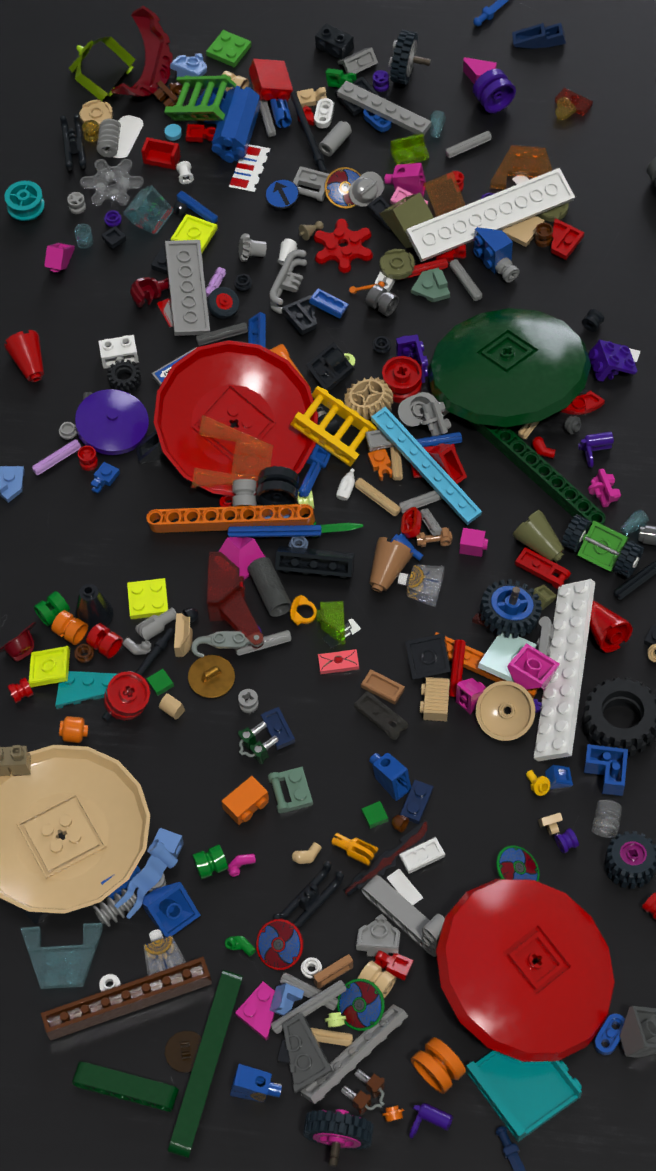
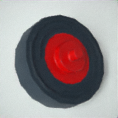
M219 287L210 293L207 306L215 317L227 319L237 312L239 299L230 288Z

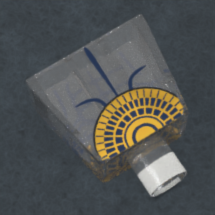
M413 565L411 575L399 574L398 584L407 586V596L409 598L436 607L444 579V567Z
M154 930L149 933L151 943L144 945L148 976L186 963L172 936L163 938L161 930Z

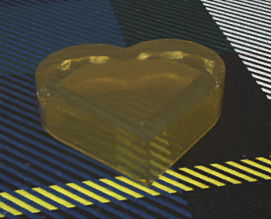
M561 97L557 101L558 108L555 114L559 120H565L577 111L568 98Z

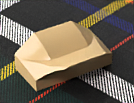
M176 613L175 656L184 657L191 650L193 630L190 627V617H186L182 613Z

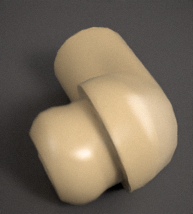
M313 842L309 850L293 852L292 860L298 864L312 863L322 847Z

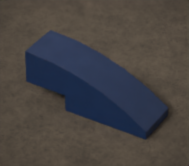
M541 23L512 32L514 47L546 48L566 44L562 23L548 27Z

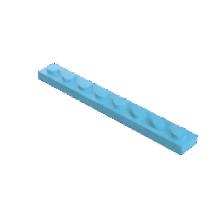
M386 406L371 416V421L466 525L482 514L478 506Z

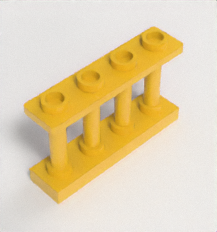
M317 386L312 393V397L315 400L304 414L298 412L290 425L351 467L359 456L355 450L365 438V433L377 430L378 428L371 421L360 416L357 411L346 406L340 399L330 395L326 389ZM322 403L330 410L321 423L317 425L310 418ZM337 414L345 421L333 436L325 429ZM352 424L360 432L351 445L347 446L340 439Z

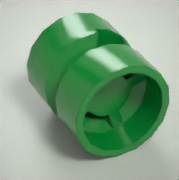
M57 591L47 596V601L42 600L33 607L40 620L46 626H50L61 611H70L67 602Z
M220 845L209 848L207 853L201 851L192 855L201 879L212 876L213 871L220 873L228 869L227 861Z

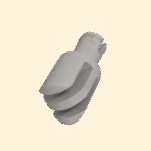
M171 607L159 616L153 614L136 625L135 631L144 640L148 641L164 631L165 625L176 619V611Z

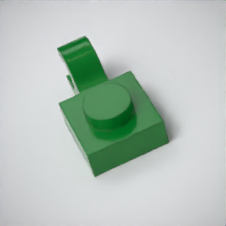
M329 68L325 72L327 84L331 87L340 88L346 81L353 84L352 80H357L355 73L344 75L343 70Z

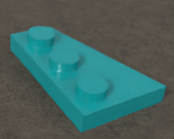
M69 671L68 681L58 684L56 709L63 708V705L72 703L74 705L80 704L84 700L104 698L109 682L117 673Z

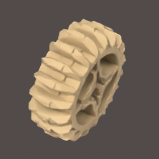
M371 376L369 379L364 377L362 381L357 380V384H351V388H348L347 393L344 394V404L350 409L357 411L366 420L371 419V416L385 406L390 410L393 404L392 390L379 377L374 379Z

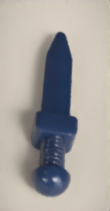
M499 1126L496 1129V1136L500 1137L504 1146V1158L509 1159L514 1171H526L518 1155L520 1150L517 1144H512L507 1134L508 1129L505 1126Z

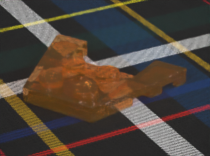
M511 145L491 180L490 188L506 189L507 175L537 177L552 171L546 148Z

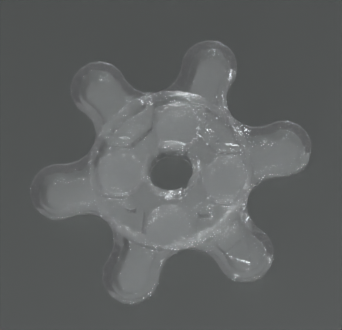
M98 159L94 163L95 168L98 170L97 174L94 176H84L80 179V184L83 188L96 190L95 194L91 197L92 203L96 206L102 205L109 198L117 200L120 205L125 206L130 200L126 192L132 188H141L144 183L141 176H131L128 174L132 168V161L130 159H123L119 165L114 167L109 166L104 159ZM113 181L117 183L113 185H108L109 182Z

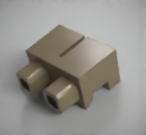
M13 745L12 747H0V776H11V773L12 775L31 774V755L27 753V746Z

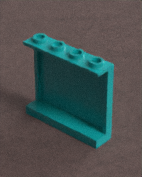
M493 1050L478 1062L472 1061L466 1065L467 1075L517 1142L581 1097V1084L576 1078L572 1079L566 1064L562 1060L522 1062Z

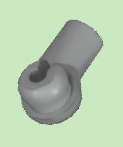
M128 637L123 641V645L134 655H144L151 651L152 645L147 640L142 641L141 644H136Z

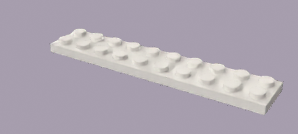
M557 168L410 227L406 230V234L422 262L474 241V232L477 227L501 230L573 201L575 196L561 169Z
M592 579L558 587L553 621L554 635L550 644L551 653L548 657L560 663L545 690H543L534 759L537 761L572 756L595 582Z

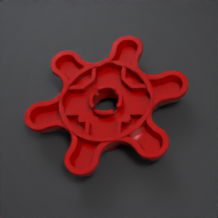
M339 219L336 222L334 232L326 233L319 230L314 234V241L324 246V249L315 256V261L319 264L335 260L338 263L339 271L348 273L351 270V261L353 259L359 258L363 261H369L373 258L372 251L362 246L364 241L371 238V231L368 228L351 231L348 229L347 221ZM346 242L347 246L344 247L339 246L341 243Z

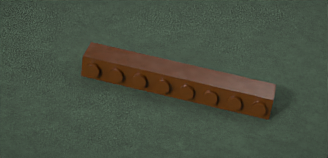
M203 956L42 1012L41 1016L46 1033L51 1041L211 985V977Z

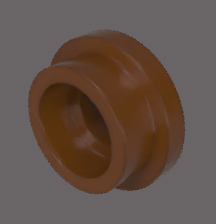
M80 644L75 649V658L82 663L89 662L94 657V650L88 644Z

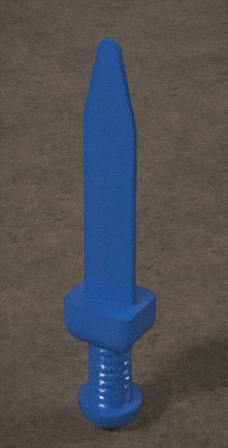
M497 0L490 7L485 6L482 14L474 18V25L481 26L485 19L491 20L494 17V13L509 0Z

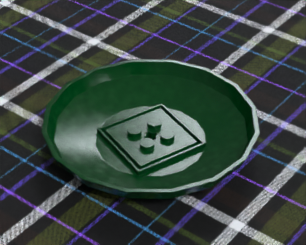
M507 308L480 313L455 325L437 344L427 371L432 394L439 402H444L448 412L475 424L511 427L539 422L567 408L585 388L591 363L585 343L564 321L536 310Z

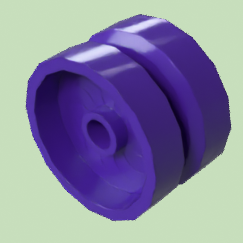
M491 69L483 73L476 80L472 90L476 99L481 102L483 108L489 113L503 110L513 101L516 95L515 86L500 69Z

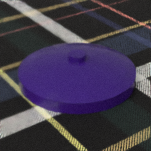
M106 389L92 393L80 403L76 411L75 428L79 438L85 445L92 446L98 453L119 455L130 452L143 442L148 432L149 417L146 408L140 400L125 391Z

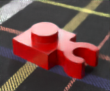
M188 124L186 141L203 142V138L212 141L216 128L208 127L205 129L204 125Z

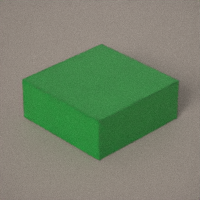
M164 669L146 678L157 696L174 687L172 680Z
M380 801L362 808V814L370 829L388 822V816Z

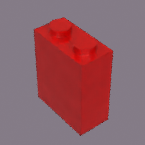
M253 59L249 68V74L254 91L260 95V100L271 101V99L275 98L276 101L277 99H286L288 102L293 88L285 61Z

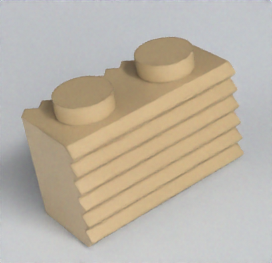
M426 677V684L422 683L421 695H425V699L420 701V713H423V720L447 721L450 679Z

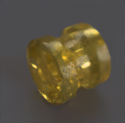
M94 120L84 122L82 129L85 140L89 142L97 141L99 124Z

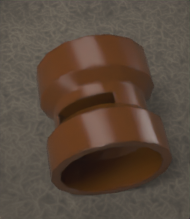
M540 223L536 226L535 243L538 246L548 247L552 243L553 227L548 223Z

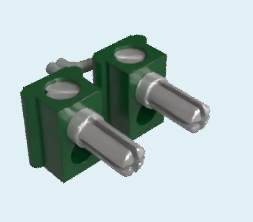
M264 721L251 730L246 727L244 730L238 731L240 738L239 746L241 748L239 753L242 756L254 757L259 764H263V761L269 757L267 750L279 741L275 735L263 744L260 741H256L255 736L267 727ZM242 744L247 748V750H251L252 754H249L248 752H243Z

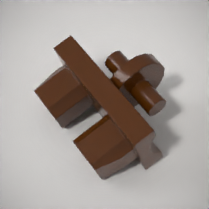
M160 80L157 83L160 88L157 89L154 95L160 102L167 96L169 97L163 103L165 107L176 105L177 96L180 95L183 86L180 83H170L169 89Z

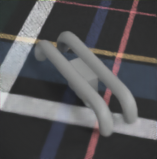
M293 250L287 255L269 293L270 306L274 312L282 314V307L278 305L283 304V299L280 298L283 289L297 292L303 276L292 271L295 266H306L307 261L294 258L305 257L306 251Z

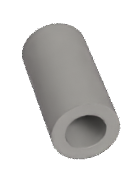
M339 121L319 143L320 151L327 156H332L352 133L351 126L347 122Z

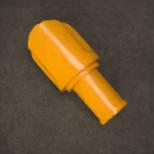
M336 833L335 836L337 838L333 837L332 845L346 850L347 856L368 866L370 865L369 860H373L374 854L378 851L376 846L357 837L351 840L340 833Z

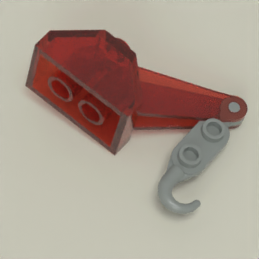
M209 552L207 590L210 621H222L224 619L236 631H218L208 636L196 638L192 643L191 649L194 655L198 657H204V654L197 650V646L200 644H208L219 649H239L247 644L254 648H260L264 644L263 635L243 598L245 597L244 576H240V569L222 552Z

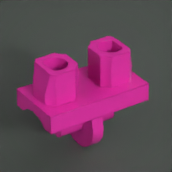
M599 469L598 475L590 481L592 485L588 487V491L591 495L596 494V497L600 499L602 507H608L611 502L619 500L621 493L619 489H612L611 487L615 483L614 475L606 474L604 469Z

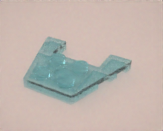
M102 923L83 924V945L41 947L40 927L21 928L41 989L84 986L103 930Z

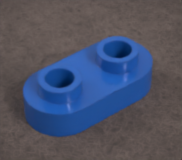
M363 110L364 119L376 130L385 132L391 128L390 121L370 111Z
M612 1014L606 1019L595 1038L594 1046L598 1053L609 1055L616 1049L621 1040L620 1034L625 1022V1018L622 1015ZM617 1024L619 1029H613L612 1025ZM607 1042L609 1046L603 1047L601 1043Z

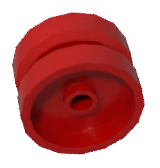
M393 357L383 366L382 380L392 390L393 402L401 403L404 399L421 393L422 369L420 364L411 357Z
M128 671L115 675L105 690V708L116 719L124 721L133 720L140 716L149 701V685L145 678L138 673Z

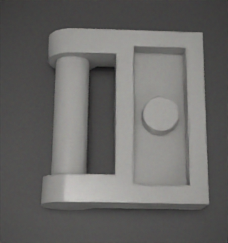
M300 166L293 182L297 187L303 185L318 189L319 192L298 187L299 194L316 198L317 201L323 202L326 194L325 182L329 174Z

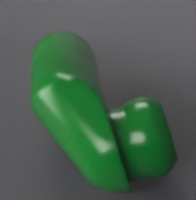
M231 936L225 940V947L227 949L243 950L249 957L256 952V948L244 936Z

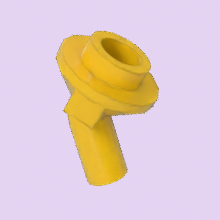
M533 770L528 771L526 776L532 783L530 784L531 790L539 796L547 794L550 789V780L545 776L537 778Z

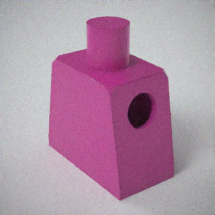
M422 163L396 165L393 174H385V184L394 185L395 190L397 187H400L412 194L421 193L424 197L427 184Z

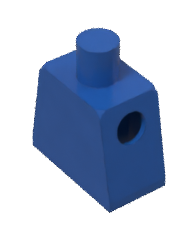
M378 753L371 756L369 762L373 766L376 780L395 801L411 790L408 769L390 753H386L382 757Z

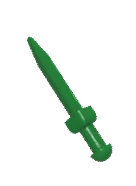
M337 523L320 526L322 533L358 529L363 527V524Z

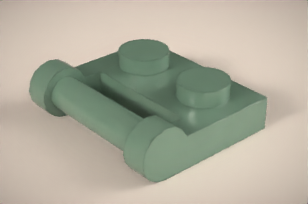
M303 767L279 773L273 772L268 775V780L272 783L278 805L276 808L278 813H285L313 805ZM285 780L291 799L289 803L285 802L280 781Z

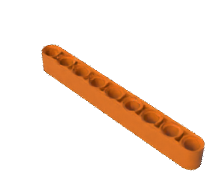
M308 504L151 510L146 517L150 529L155 533L228 530L231 526L313 525L315 523L313 508ZM304 514H309L308 517H302ZM268 515L272 516L269 519H265V517ZM285 515H291L289 518H283ZM248 516H253L252 519H246ZM215 517V520L208 521L210 518Z

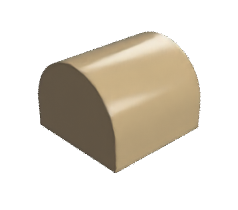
M167 693L159 704V709L174 719H178L185 711L183 704Z

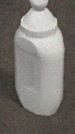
M353 468L341 479L336 492V497L340 500L347 501L355 485V470Z

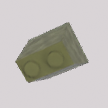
M421 193L406 196L379 213L405 248L413 247L406 234V230L434 218Z

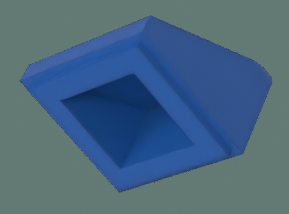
M316 444L306 463L320 462V467L325 468L331 453Z
M552 765L545 771L546 777L550 780V789L573 786L570 767Z

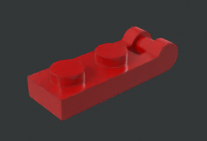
M526 547L515 561L516 566L547 581L556 589L564 585V581L571 575L568 569Z

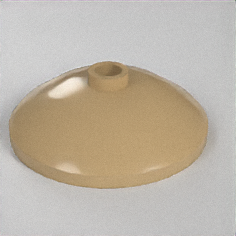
M499 681L489 685L483 690V693L477 700V721L487 735L497 740L510 741L523 736L531 728L535 719L536 709L531 694L522 685L512 681ZM506 707L511 708L510 714L505 713Z

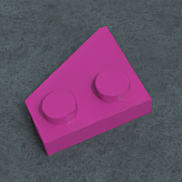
M262 982L235 1012V1015L267 1041L275 1015L274 1012L270 1011L275 991L265 982Z

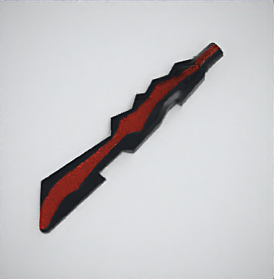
M427 821L421 822L399 840L402 842L392 851L386 850L367 870L364 868L353 879V882L343 890L344 893L350 896L358 889H362L375 875L384 876L386 869L396 866V858L399 857V854L426 842Z

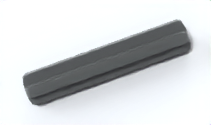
M245 322L197 335L196 341L198 346L247 333L248 327Z

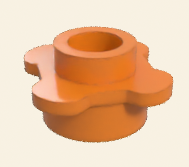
M398 1105L385 1108L386 1113L382 1114V1116H385L386 1122L403 1118L402 1111L404 1109H399Z

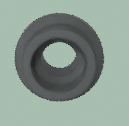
M570 416L565 422V429L570 434L578 432L581 428V421L577 416Z

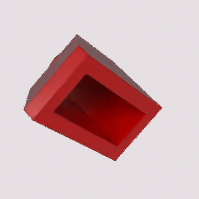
M441 443L428 452L456 484L467 478L453 445Z

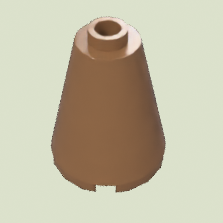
M386 537L378 538L369 581L374 591L382 593V591L388 590L414 554L413 552L410 553L411 549L396 540L388 542Z

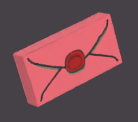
M356 649L318 654L320 674L359 670Z

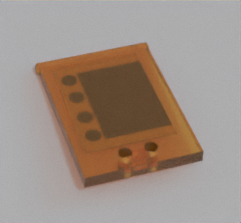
M453 171L423 183L437 217L465 206Z

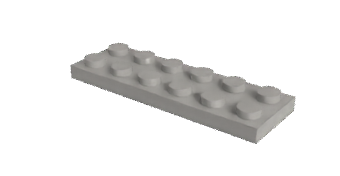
M200 240L165 241L174 336L210 332Z

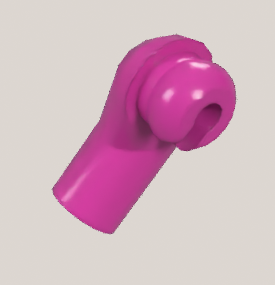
M252 853L236 856L228 864L227 871H229L230 876H238L241 872L239 868L242 865L254 864L255 855Z

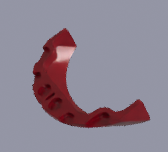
M141 6L133 11L131 16L141 32L145 46L144 70L140 79L132 87L122 83L112 89L111 93L148 96L160 88L157 84L160 80L166 84L170 77V63L173 61V56L168 45L170 43L169 37L163 31L158 16L147 7Z

